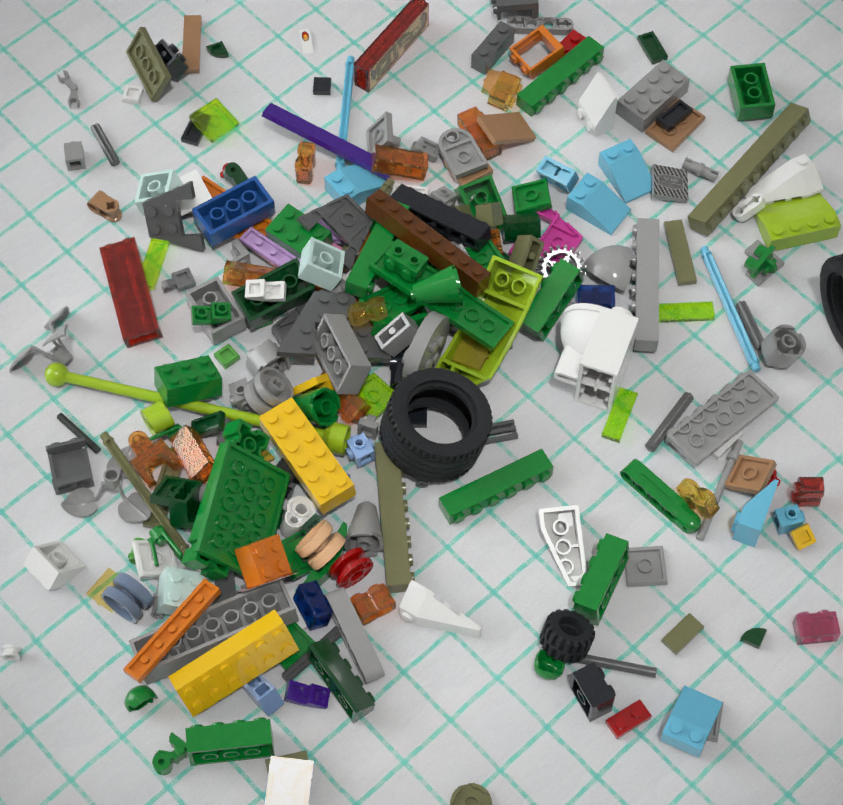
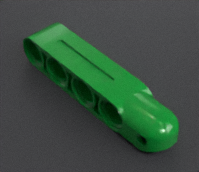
M633 459L620 471V475L625 482L683 532L694 533L699 530L701 519L698 514L689 507L682 497L642 462Z

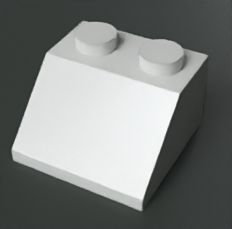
M60 540L33 546L23 563L29 572L48 591L63 587L85 568V565Z

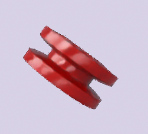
M354 548L340 556L329 569V575L333 579H337L336 584L339 588L344 587L346 589L354 586L368 575L374 566L371 558L366 557V552L363 548Z

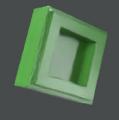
M230 344L214 353L215 359L225 370L240 360L239 354Z

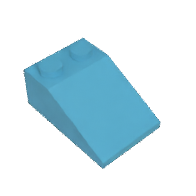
M631 138L599 153L598 166L625 204L652 192V177L640 151Z
M356 164L338 168L324 177L325 190L334 200L348 194L358 205L364 203L367 197L381 188L382 184L386 182L384 178Z
M586 173L567 196L566 210L609 235L614 233L631 211V208L603 181L589 173Z
M775 479L744 505L741 513L737 512L731 529L734 532L732 540L752 547L756 546L779 480Z
M684 685L665 725L660 741L699 758L723 702Z

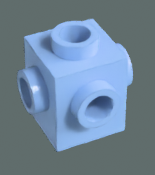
M364 433L354 435L346 441L347 449H345L349 460L353 459L357 468L375 460L374 444L370 438H366Z

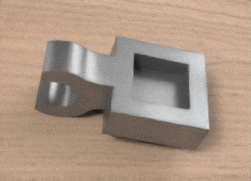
M189 267L171 273V279L161 282L164 293H168L174 288H177L178 292L196 286Z

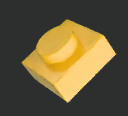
M807 523L789 532L796 549L799 551L817 542Z

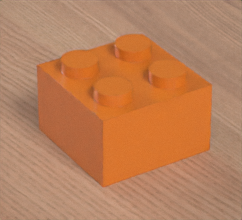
M279 534L234 549L247 588L262 585L292 572Z

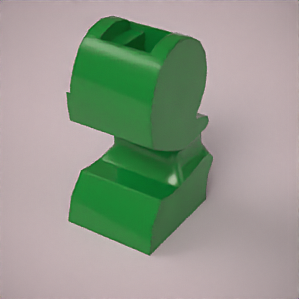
M173 732L169 736V742L174 750L172 752L159 750L152 760L153 767L159 775L169 774L173 769V763L179 764L181 760L187 758L186 742Z

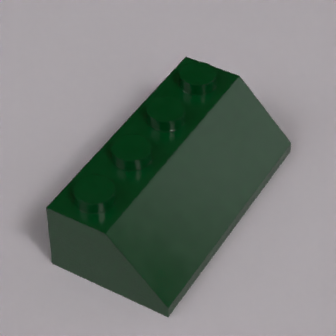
M297 257L257 278L265 279L266 282L285 281L287 284L286 301L269 302L246 299V284L231 292L235 303L245 316L246 324L250 331L308 301L313 292L316 291L314 284L298 278L300 262Z
M328 638L308 645L307 650L308 660L353 724L372 712L376 702L373 695L369 691L366 692L364 690L361 678L358 675L354 676L350 670L352 667L346 658L342 659L336 643H331Z

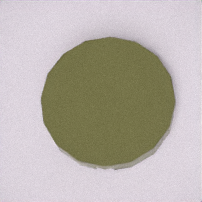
M468 783L459 786L453 792L450 805H492V799L488 790L482 785Z

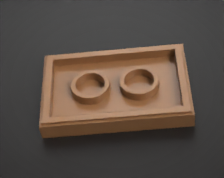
M677 98L669 107L676 103L679 100V98ZM692 108V114L670 132L664 130L654 121L645 130V134L673 153L705 121L706 116Z
M520 112L478 115L476 119L493 145L533 142L536 139V135Z

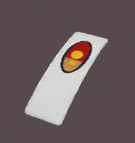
M309 28L299 30L303 54L314 53Z

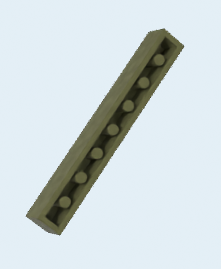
M374 442L381 527L384 541L387 594L406 592L411 580L415 581L414 572H410V566H413V555L408 554V548L412 546L411 536H407L406 530L410 529L409 518H405V512H408L407 500H403V494H406V483L401 480L405 473L391 462L384 452L381 442Z

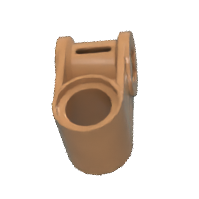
M101 190L87 202V206L92 212L102 216L109 222H118L122 218L118 201Z

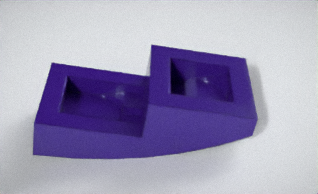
M289 680L287 681L283 701L311 708L327 709L331 691L329 688L317 684L307 685Z

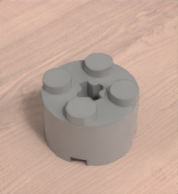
M781 324L773 329L762 341L761 350L767 365L782 369L789 368L802 356L806 349V341L801 333L798 334L794 331L796 328Z
M270 339L265 340L261 345L249 350L246 354V367L254 377L265 367L275 368L284 375L286 367L288 369L290 367V359L288 357L276 356L279 346Z

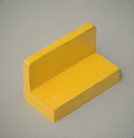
M327 373L293 387L294 396L322 387L334 389Z

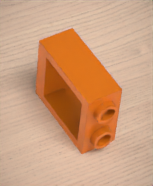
M543 24L509 48L511 61L515 65L518 64L521 72L525 76L528 75L532 80L565 55L564 47ZM542 41L552 53L530 67L520 55Z

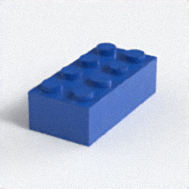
M256 176L192 208L194 222L212 247L276 213L274 200Z

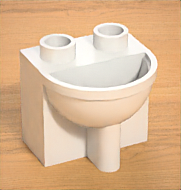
M589 303L573 304L564 310L560 320V336L564 349L554 372V377L559 381L576 386L574 401L611 413L632 357L639 320L629 310L622 307L609 309Z

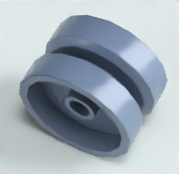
M120 572L113 580L114 586H108L101 594V597L119 616L135 623L142 615L141 608L147 609L154 599L140 582L130 575Z

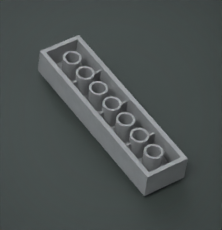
M282 578L209 606L144 679L146 685L170 676L274 609L286 626L299 621L296 608ZM159 628L129 640L134 656Z

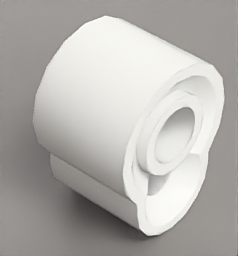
M296 496L288 501L280 525V531L285 537L292 536L302 530L306 531L309 528L316 513L315 505L309 498Z

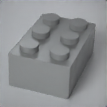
M218 276L185 292L187 305L190 309L191 306H210L211 302H230L231 321L213 325H201L213 345L247 329L245 316Z

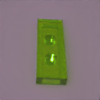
M151 238L136 283L137 286L148 287L150 290L156 289L170 246L169 241Z
M713 301L659 304V323L714 321L715 319Z
M620 387L603 429L602 438L620 443L636 402L637 392Z

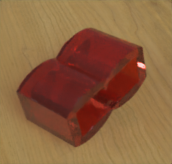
M798 477L797 482L793 484V490L790 491V501L794 502V505L798 504V507H819L825 491L823 477Z

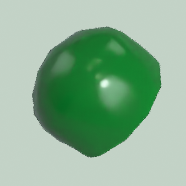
M540 650L534 660L536 674L546 680H556L561 677L565 669V663L561 660H555L554 657L547 654V651Z
M139 685L127 693L124 705L129 712L137 711L148 703H153V698L157 699L158 697L147 685Z

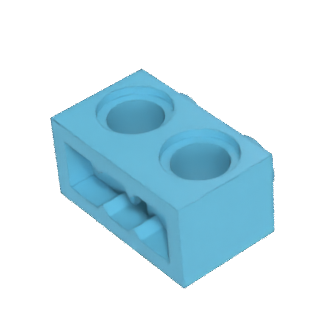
M546 155L536 169L541 179L547 178V182L568 193H571L579 180L576 170Z

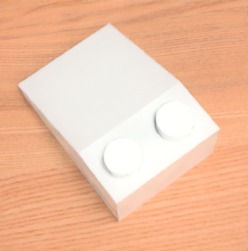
M601 72L596 73L580 98L577 109L578 117L583 119L586 129L594 137L613 130L617 96Z

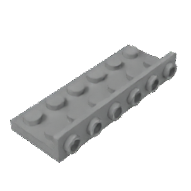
M749 369L745 373H740L733 383L726 384L718 395H712L704 406H698L690 417L686 416L683 418L679 426L669 429L666 433L665 444L667 446L672 444L686 459L697 467L778 402L780 397Z

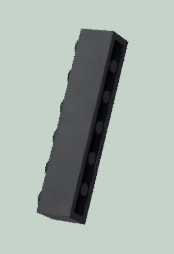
M401 184L390 195L394 200L410 206L409 211L438 233L462 243L477 252L492 238L490 225L486 222L473 218L471 215L450 207L440 200L437 201L427 194L416 191L412 187Z

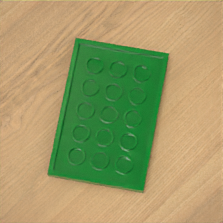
M231 441L224 442L194 552L243 576L234 549L275 535L291 474Z

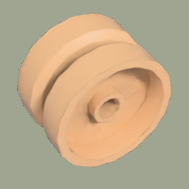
M326 519L314 526L295 548V552L301 558L309 556L307 563L314 571L329 562L346 541L339 532L332 533L333 526Z

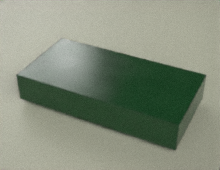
M653 31L637 36V41L652 65L668 59L666 51Z
M220 410L192 420L190 438L197 440L223 431L225 412Z

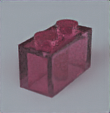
M836 611L800 612L795 615L792 622L797 645L836 642L841 634Z

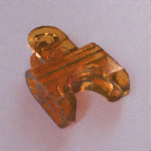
M135 431L130 434L128 442L136 457L129 462L149 488L157 484L153 477V470L158 465H169L174 471L182 467L177 456L162 438L153 443L143 431Z

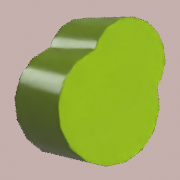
M160 400L140 410L142 419L153 436L175 425L169 410Z

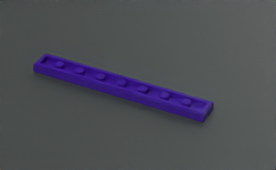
M270 103L262 113V117L386 180L390 178L396 169L395 165L273 103Z

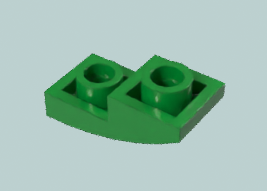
M211 302L210 306H191L190 309L192 326L219 324L231 321L232 319L230 302Z

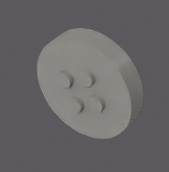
M432 311L426 316L408 350L403 366L402 379L414 371L435 368L447 340L450 327L449 317L436 311Z

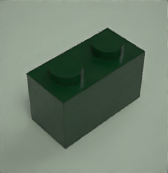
M537 212L502 215L504 241L516 240L518 235H532L536 238H541V221Z

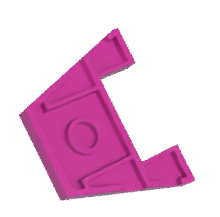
M550 208L538 211L539 218L550 223L539 239L545 243L540 256L546 258L543 252L547 251L550 254L549 247H553L554 251H556L557 245H560V250H563L564 245H567L566 251H570L571 247H573L574 251L572 254H574L582 243L583 236L568 222H565L556 210L553 211ZM515 243L513 244V246H512L511 249L509 250V252H508L509 255H511ZM555 256L550 261L559 262L565 256Z

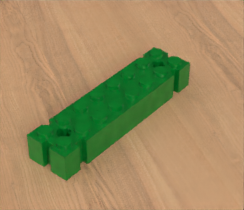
M241 418L226 423L222 436L225 438V442L231 441L264 459L260 454L267 450L270 436L259 429L252 431V425ZM224 442L219 445L188 542L192 546L185 550L181 564L192 570L201 569L200 574L212 581L226 578L229 569L194 552Z

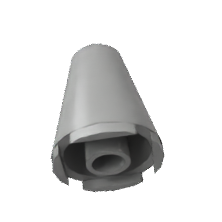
M369 501L358 504L346 534L347 537H345L344 547L347 552L361 547L366 552V557H374L378 555L380 550L381 552L383 551L384 541L377 507Z

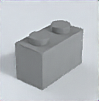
M402 312L374 337L383 351L395 357L412 343L419 327L415 320Z

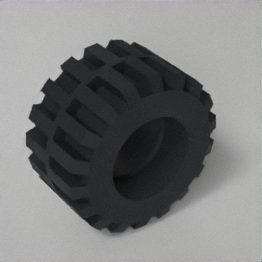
M558 609L548 615L540 633L539 642L540 645H543L542 649L547 651L549 656L554 657L557 661L561 660L563 663L570 662L572 664L576 661L581 662L582 659L586 658L596 633L593 624H590V620L584 618V615L581 613L578 614L576 611H569L568 609L563 611Z

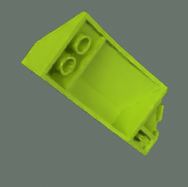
M495 255L492 256L487 268L491 272L489 286L477 298L515 322L514 326L493 351L458 329L436 365V368L455 371L467 377L476 385L492 379L526 318L544 277Z

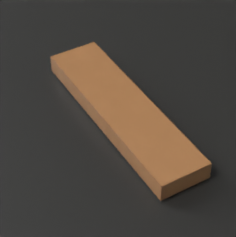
M184 15L182 55L187 59L185 63L189 67L184 74L200 73L201 15Z

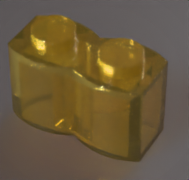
M502 71L489 94L487 104L507 112L509 107L512 108L516 101L514 97L523 88L521 84L522 78Z
M373 297L367 302L351 304L348 306L347 313L352 326H361L369 320L379 321L388 316V308L384 297Z
M684 478L676 488L679 496L687 502L689 507L696 509L705 518L712 519L720 509L714 494L709 489L699 487L697 482L692 479Z

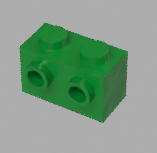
M396 239L386 251L383 265L401 275L405 280L415 283L427 268L429 258Z

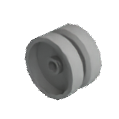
M272 367L263 368L244 387V397L247 403L260 415L294 396L293 387L289 379L282 372Z

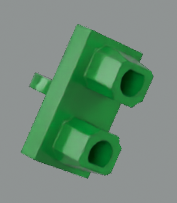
M759 244L754 251V255L759 257V259L756 260L752 256L746 259L744 267L751 271L750 277L755 279L761 271L764 274L768 272L773 274L777 271V260L773 258L775 246L770 245L767 248Z

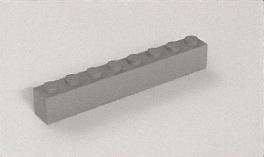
M637 218V224L633 225L632 236L636 237L632 241V251H635L632 266H635V270H632L631 280L635 281V285H632L631 296H635V300L631 302V312H634V317L639 318L634 350L656 352L659 337V219Z

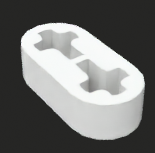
M754 193L733 208V216L738 222H744L765 207L766 201L762 194Z

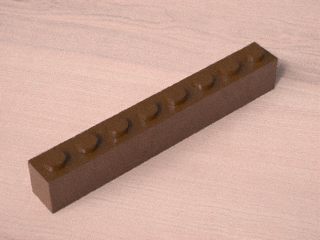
M380 188L367 197L365 209L367 215L405 244L429 258L428 261L440 271L450 265H455L461 287L474 297H477L488 288L491 272Z

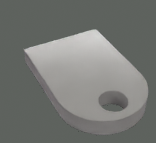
M452 128L441 134L438 141L439 152L455 180L488 167L486 158L468 131ZM455 136L457 139L449 140L448 137Z

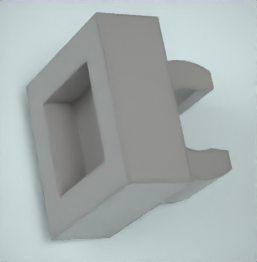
M369 414L367 419L360 418L357 435L364 433L366 438L376 440L379 423L375 422L376 416Z

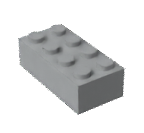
M662 60L617 100L616 114L643 133L677 98L680 99L688 92L690 79Z
M324 313L315 332V351L337 394L357 395L372 366L345 315Z

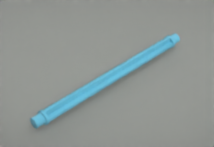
M348 56L345 62L346 69L338 136L346 141L354 67L356 65L354 56ZM338 155L335 162L336 170L346 165L345 159Z
M703 246L700 248L701 257L710 273V277L743 349L748 365L754 373L761 370L760 361L713 254L709 251L708 246Z

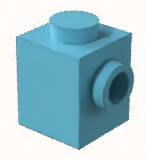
M798 504L775 509L772 520L778 535H781L803 525L805 516L803 511L799 509Z

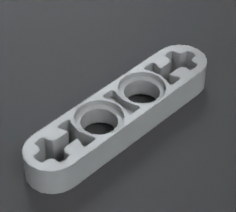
M511 16L507 19V24L515 28V34H530L542 24H551L553 27L546 29L552 35H568L573 30L574 25L571 19L560 17L532 18L530 16ZM533 23V24H535L536 26L533 27V28H530V27L527 26V24Z

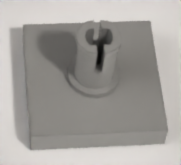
M385 112L367 129V152L377 157L389 146L397 148L400 145L401 138L393 135L392 113Z

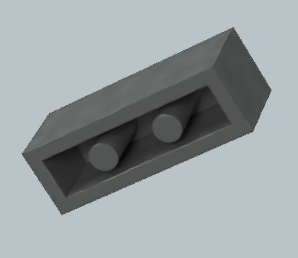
M500 21L471 54V68L486 75L513 44L515 28Z

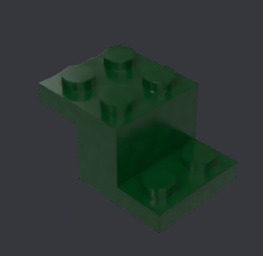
M166 475L150 495V503L169 506L171 526L192 530L201 504L199 492L203 482Z

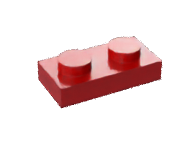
M573 29L560 42L564 47L565 55L586 37Z
M639 699L608 718L605 723L615 738L619 739L650 720L652 715Z

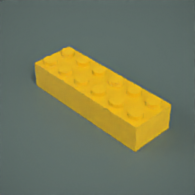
M292 397L259 416L261 428L265 434L270 436V441L322 515L356 495L354 483Z
M274 609L174 672L168 678L191 715L195 717L299 651V648Z

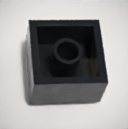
M595 662L573 672L570 682V689L589 722L611 712L616 696L613 687L606 683L601 667H597Z

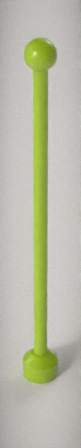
M59 362L51 363L44 372L46 382L53 387H60L65 383H70L153 403L160 400L165 405L157 391L69 372L68 368ZM201 401L173 406L206 415L221 410L225 412V418H229L232 421L241 418L251 425L261 427L259 416L261 415ZM334 422L325 430L314 427L331 453L342 456L346 454V441L351 437L350 425Z

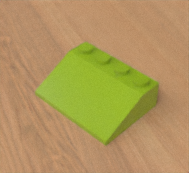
M821 193L809 198L802 199L800 196L791 198V201H785V199L775 201L773 204H766L761 211L753 215L767 248L770 245L776 247L773 252L837 238L841 228V223L835 210Z

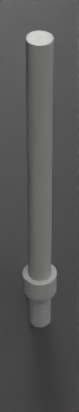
M740 439L736 440L732 451L728 453L726 458L727 464L696 537L699 541H704L724 492L725 483L740 456L739 452L743 445V441Z

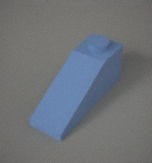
M262 674L242 686L243 690L267 716H270L284 705L276 688Z

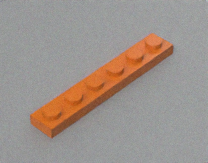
M204 578L124 667V673L138 683H141L221 593L220 588Z

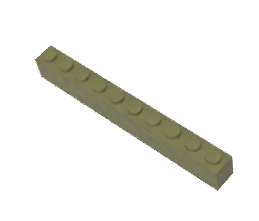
M790 103L687 216L690 229L707 236L716 229L733 207L759 181L760 177L769 170L770 166L779 159L780 155L800 135L804 128L810 124L809 108Z

